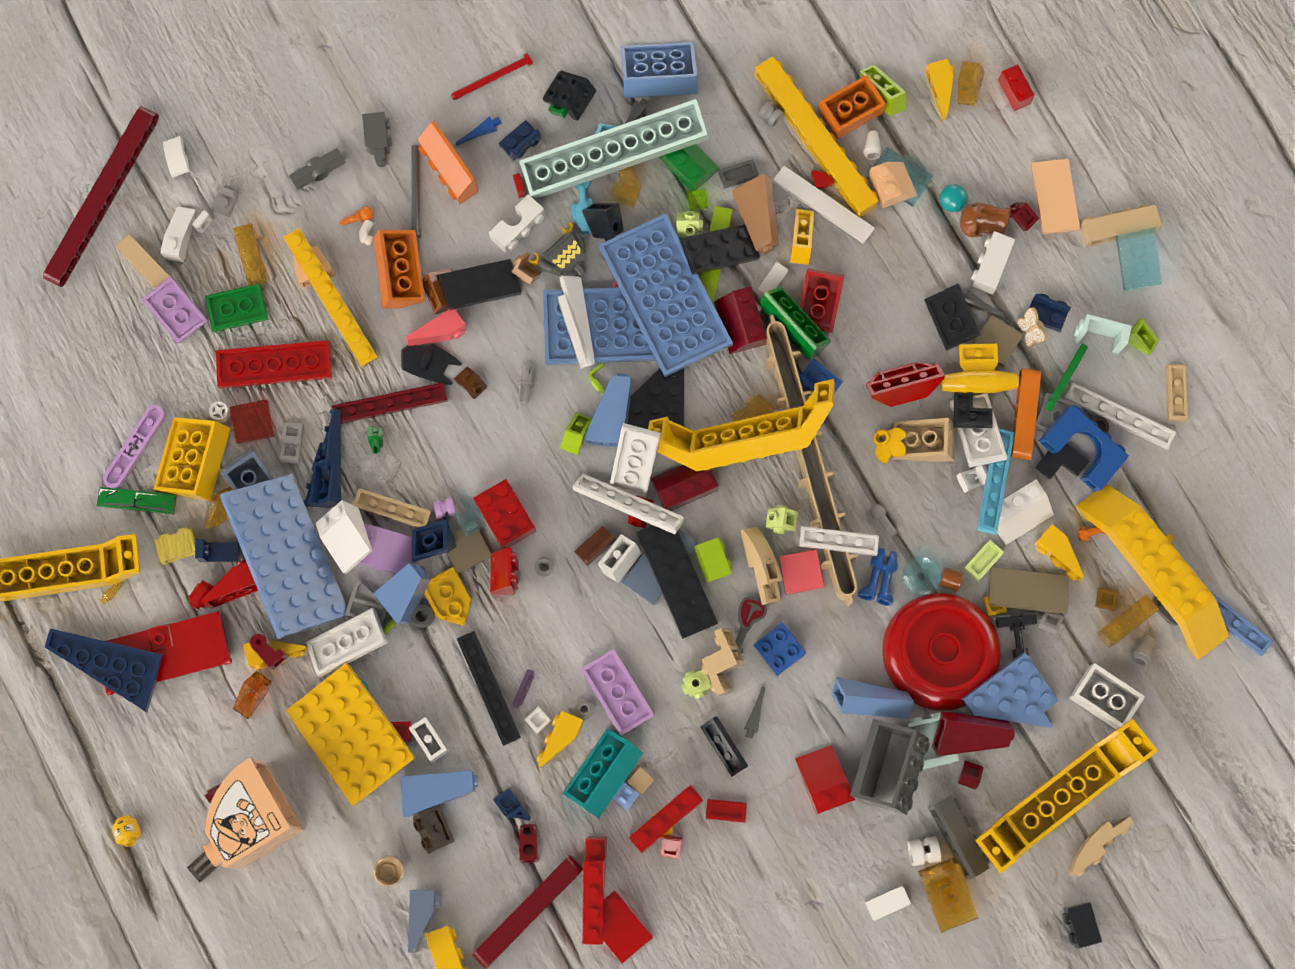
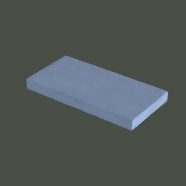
M678 529L690 557L695 550L693 546L699 543ZM643 553L622 583L654 606L662 592L647 557Z

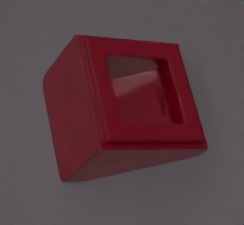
M965 760L958 784L976 790L980 784L984 767Z

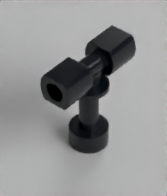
M1036 612L1022 613L1020 616L1011 617V615L996 616L997 629L1009 627L1010 631H1014L1016 649L1012 650L1013 658H1017L1022 653H1026L1029 656L1028 648H1024L1022 630H1025V626L1037 624Z

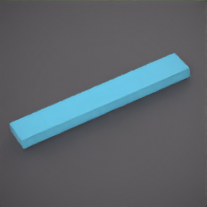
M1000 428L999 432L1007 454V460L988 464L977 530L996 535L998 531L1015 434Z

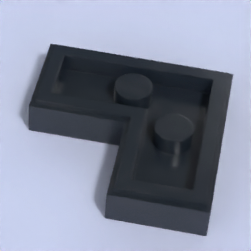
M954 392L953 428H992L993 408H973V392Z
M1066 443L1059 452L1051 453L1048 451L1035 468L1048 479H1051L1061 466L1077 477L1089 463V460Z

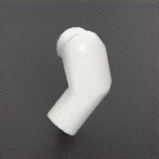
M369 220L364 221L359 231L360 242L362 244L365 243L367 246L371 245L373 237L368 234L374 223Z

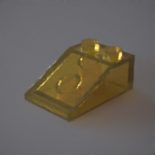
M955 857L917 871L941 933L978 919L962 869Z

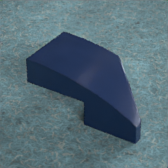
M509 787L493 798V801L504 816L527 821L531 820Z

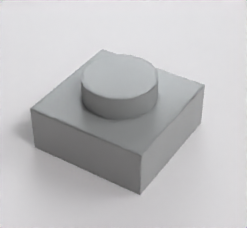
M1045 612L1038 628L1057 635L1064 616Z

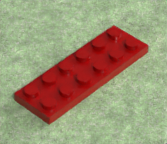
M330 341L216 350L217 387L220 389L332 379Z

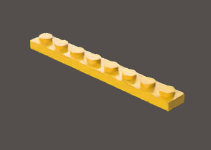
M300 228L284 236L285 242L361 367L377 359L376 353Z

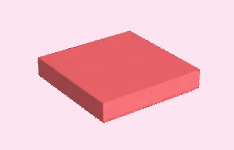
M817 549L778 557L786 595L824 588Z

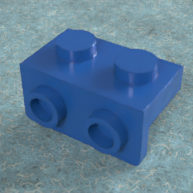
M814 358L802 374L799 375L801 385L806 389L811 388L813 391L815 383L834 379L835 394L844 382Z

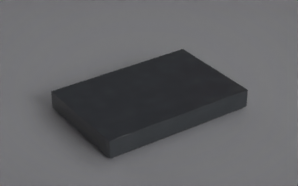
M955 284L924 299L946 351L981 335L959 284Z

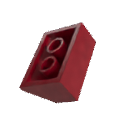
M751 286L734 290L714 301L716 311L733 342V345L728 347L729 354L766 345L767 336Z
M685 465L678 466L650 479L663 508L669 511L715 493L719 489L711 469L695 471Z

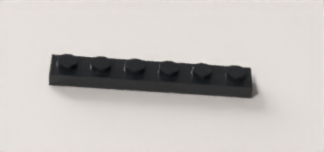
M475 631L456 638L502 745L506 746L521 739Z

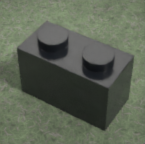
M1091 902L1063 908L1064 913H1062L1065 925L1069 926L1070 933H1068L1071 945H1074L1075 948H1083L1102 942Z

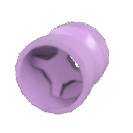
M452 497L446 498L445 501H433L438 520L444 519L447 515L450 517L457 516Z

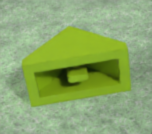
M1140 318L1131 329L1128 343L1146 355H1151L1160 340L1145 320Z

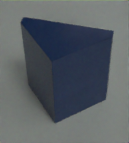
M447 519L412 529V562L447 553L457 547Z

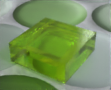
M705 189L687 192L690 211L708 209Z

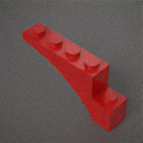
M587 837L585 839L582 944L603 945L607 837Z

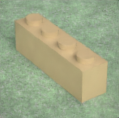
M1149 204L1139 206L1138 209L1131 210V208L1121 210L1120 213L1113 214V212H1108L1097 218L1095 216L1087 217L1082 222L1080 229L1085 247L1157 232L1162 223L1156 205L1149 206Z

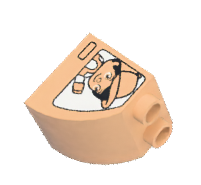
M248 758L239 764L223 780L211 801L205 833L211 842L204 845L203 848L208 859L215 867L221 864L224 868L243 869L304 832L266 763Z

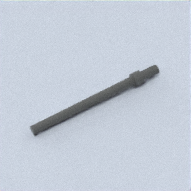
M412 145V228L410 230H415L419 252V238H421V229H419V150L417 148L419 146Z

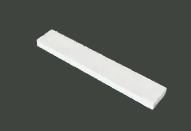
M783 166L773 179V182L862 244L866 242L875 228L787 167Z
M1073 382L1064 397L1065 400L1083 406V410L1097 417L1104 418L1108 422L1166 450L1169 449L1176 434V431Z
M582 473L573 485V490L670 533L676 534L684 522V517L586 474Z

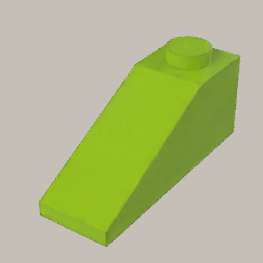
M873 64L859 71L861 78L865 75L869 77L885 101V112L890 117L906 110V92L876 65Z

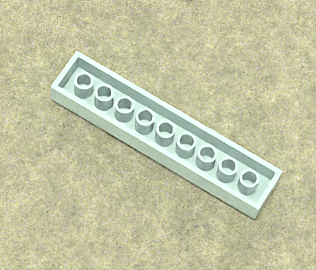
M697 99L520 160V165L530 196L533 199H538L710 139L700 105Z

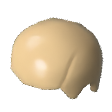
M382 857L374 866V878L380 885L386 887L394 886L404 876L403 864L396 857Z

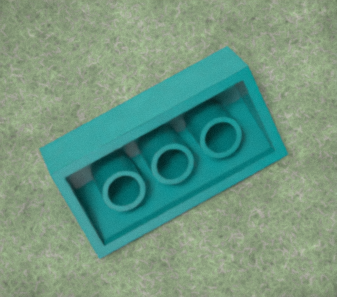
M607 728L562 794L599 819L643 755V752L631 742Z

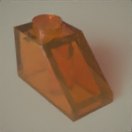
M255 671L243 682L233 709L245 718L250 719L267 695L272 681L258 671Z

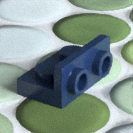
M525 120L498 144L514 161L517 158L523 157L526 150L531 146L534 147L539 143L541 138L540 131L538 129L535 130Z
M1042 293L1035 294L1029 308L1034 307L1037 310L1038 320L1043 323L1044 327L1057 332H1061L1071 309L1066 302L1052 300L1048 295Z

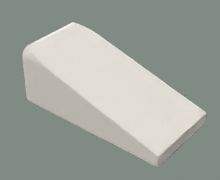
M899 886L865 902L873 921L910 905L911 902L904 887Z

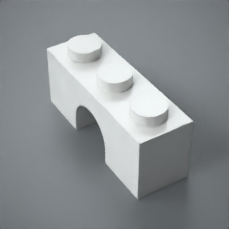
M529 194L515 206L516 213L522 218L519 224L510 226L501 220L489 232L490 239L505 253L509 250H514L519 243L518 241L522 237H527L532 231L531 228L536 224L539 225L545 218L544 208Z

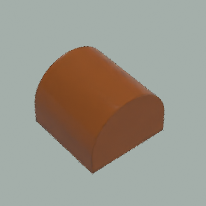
M944 567L939 586L958 592L964 573Z

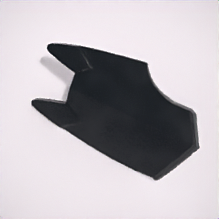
M434 343L426 347L406 345L401 349L402 370L433 382H444L446 385H452V381L444 376L448 364L462 365L458 359Z

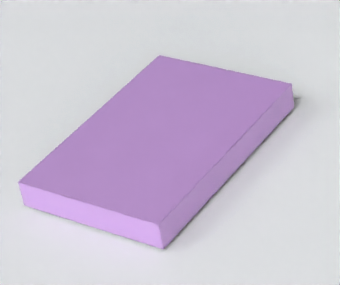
M172 276L141 299L178 344L208 321Z

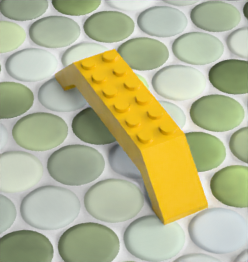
M831 379L815 383L814 391L801 407L694 431L669 421L668 417L650 420L648 430L661 433L657 449L658 453L695 471L709 470L719 466L746 462L751 459L801 450L809 446L833 407L835 381Z
M1106 484L1102 490L1095 491L1075 506L1087 522H1091L1109 537L1177 622L1187 643L1185 645L1197 660L1229 637L1216 598L1139 504Z
M137 534L116 536L115 539L103 544L1 558L0 602L112 586L140 573Z
M1134 719L1129 720L1089 747L1000 816L975 840L999 873L1004 872L1034 844L1123 775L1144 763L1158 752L1157 748Z

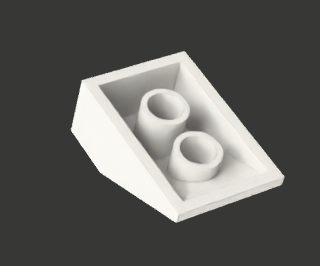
M341 500L316 522L321 540L343 573L347 574L372 552L358 507Z

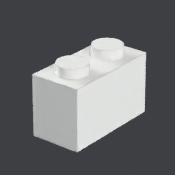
M621 534L598 565L603 574L619 583L640 556L641 551L635 542Z
M424 717L409 727L432 763L449 752L428 718Z

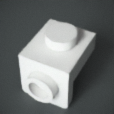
M980 465L956 476L964 493L985 485L987 469L985 465Z

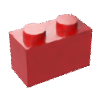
M1017 64L1003 70L998 81L1013 110L1016 111L1030 105L1035 95L1020 66Z

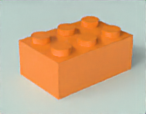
M865 75L822 99L819 102L818 111L836 139H839L882 115L885 111L886 103L869 77Z

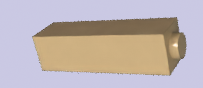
M130 234L115 245L118 251L154 288L170 277Z

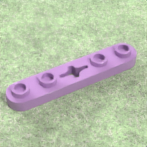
M151 405L146 409L105 472L103 482L107 487L118 489L123 485L165 420L166 413L163 408L158 405ZM137 443L138 450L134 449L132 451L131 444L135 445Z

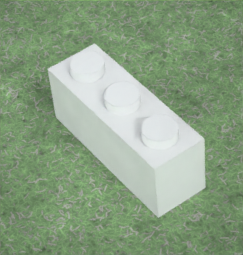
M995 231L991 237H987L984 247H987L985 253L981 252L977 262L980 264L979 269H975L971 280H974L972 287L993 295L1015 239Z

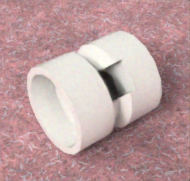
M936 836L924 838L922 842L920 839L908 841V852L912 866L924 865L925 861L929 864L941 862L940 847Z

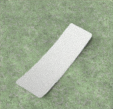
M776 262L758 290L765 293L777 288L787 274L788 269ZM757 304L758 310L760 311V310L762 309V307H760V306Z

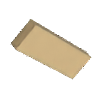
M1167 364L1168 421H1188L1186 365Z

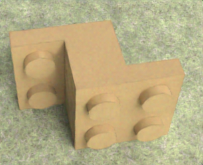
M719 628L714 631L716 635L714 640L722 650L701 659L703 663L701 665L705 675L709 676L711 680L709 683L710 688L714 694L717 693V696L733 692L725 674L746 664L730 629Z

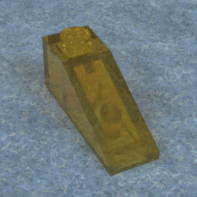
M251 223L234 227L236 243L248 286L267 283L254 226Z

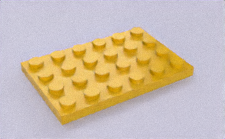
M345 663L286 710L352 806H356L416 759L349 663Z

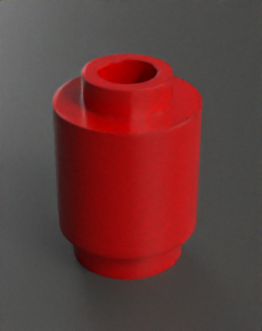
M204 580L200 584L197 583L188 597L190 600L189 604L198 610L200 607L204 609L206 605L202 603V598L213 586Z

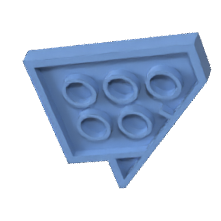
M1026 653L1019 655L962 698L972 715L1049 728L1053 727L1044 712L1059 701Z

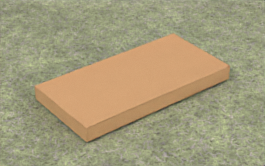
M1069 159L1032 162L1031 169L1042 234L1079 231L1080 224Z

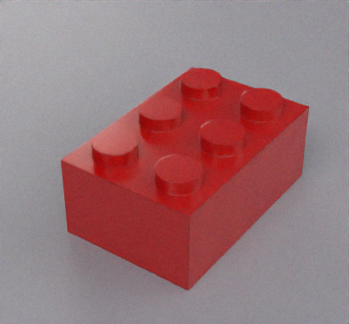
M507 479L473 497L475 504L502 549L511 547L537 532Z

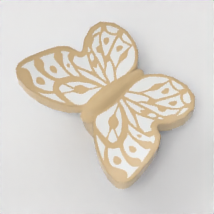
M1034 307L1029 308L1024 314L1025 318H1019L1017 324L1026 333V345L1032 347L1035 343L1045 342L1048 339V335L1044 331L1043 323L1038 320L1037 310Z

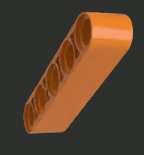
M1021 368L1013 425V432L1015 434L1011 458L1031 460L1041 370Z

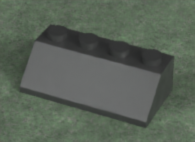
M949 796L929 806L928 809L965 879H973L990 868L988 866L990 863L989 858L979 849V845L975 841L977 836L975 834L972 835L969 830L971 825L967 817H963L959 811L961 806L958 800Z

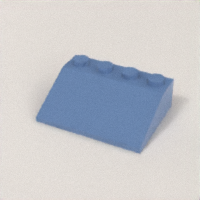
M694 42L621 46L624 98L698 94Z

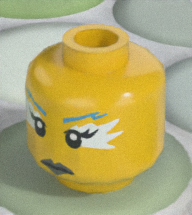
M126 815L115 820L112 831L117 844L125 845V847L135 845L136 841L141 837V830L136 818Z

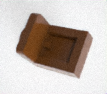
M468 366L454 378L456 383L466 390L473 399H476L487 388L481 377Z

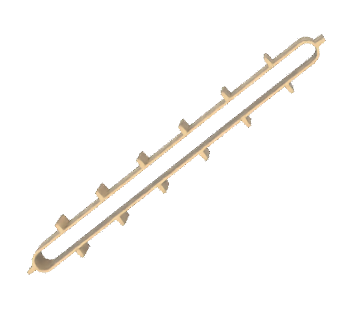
M771 315L766 330V346L770 358L766 359L765 370L773 369L781 397L777 399L776 409L784 408V410H787L790 407L769 335L772 332L779 333L782 337L800 406H803L810 397L811 391L803 392L795 362L799 360L800 351L792 352L785 326L781 322L775 321L774 316ZM819 431L812 439L811 445L835 530L842 531L840 522L843 521L846 514H837L829 486V481L832 480L834 472L826 473L817 443V441H820L823 432ZM795 450L803 479L799 481L798 489L806 488L814 520L811 521L809 527L823 528L802 450ZM823 549L826 561L822 563L820 569L829 570L836 597L839 600L845 601L847 607L850 608L853 604L852 596L857 590V582L851 563L855 561L857 554L849 555L848 552H841L852 593L845 594L839 587L830 551Z

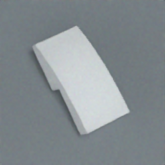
M178 136L163 142L165 157L172 178L190 172L182 138Z

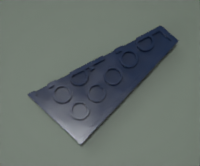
M49 629L44 646L46 649L148 713L164 655Z

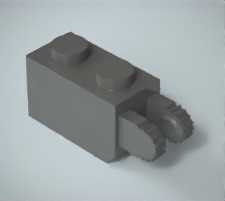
M384 112L362 114L367 152L374 155L378 166H386V154L390 153L389 147L393 146L392 137L388 135V129H391L390 119L386 118Z

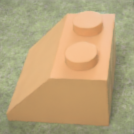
M885 162L870 169L868 176L879 197L878 200L882 209L917 196L903 162Z

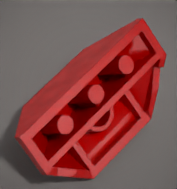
M914 362L878 372L866 383V388L872 399L894 407L927 398L945 379V375L939 364Z

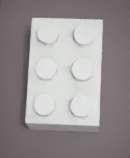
M1094 663L1088 667L1069 698L1114 729H1117L1131 720L1145 696Z

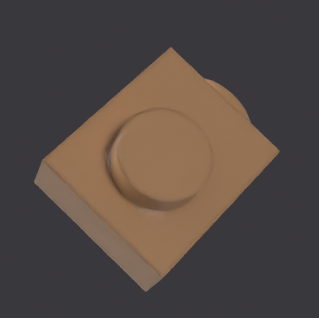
M526 252L522 256H517L513 263L515 266L512 273L520 277L523 282L531 284L539 278L541 272L527 263L530 254Z

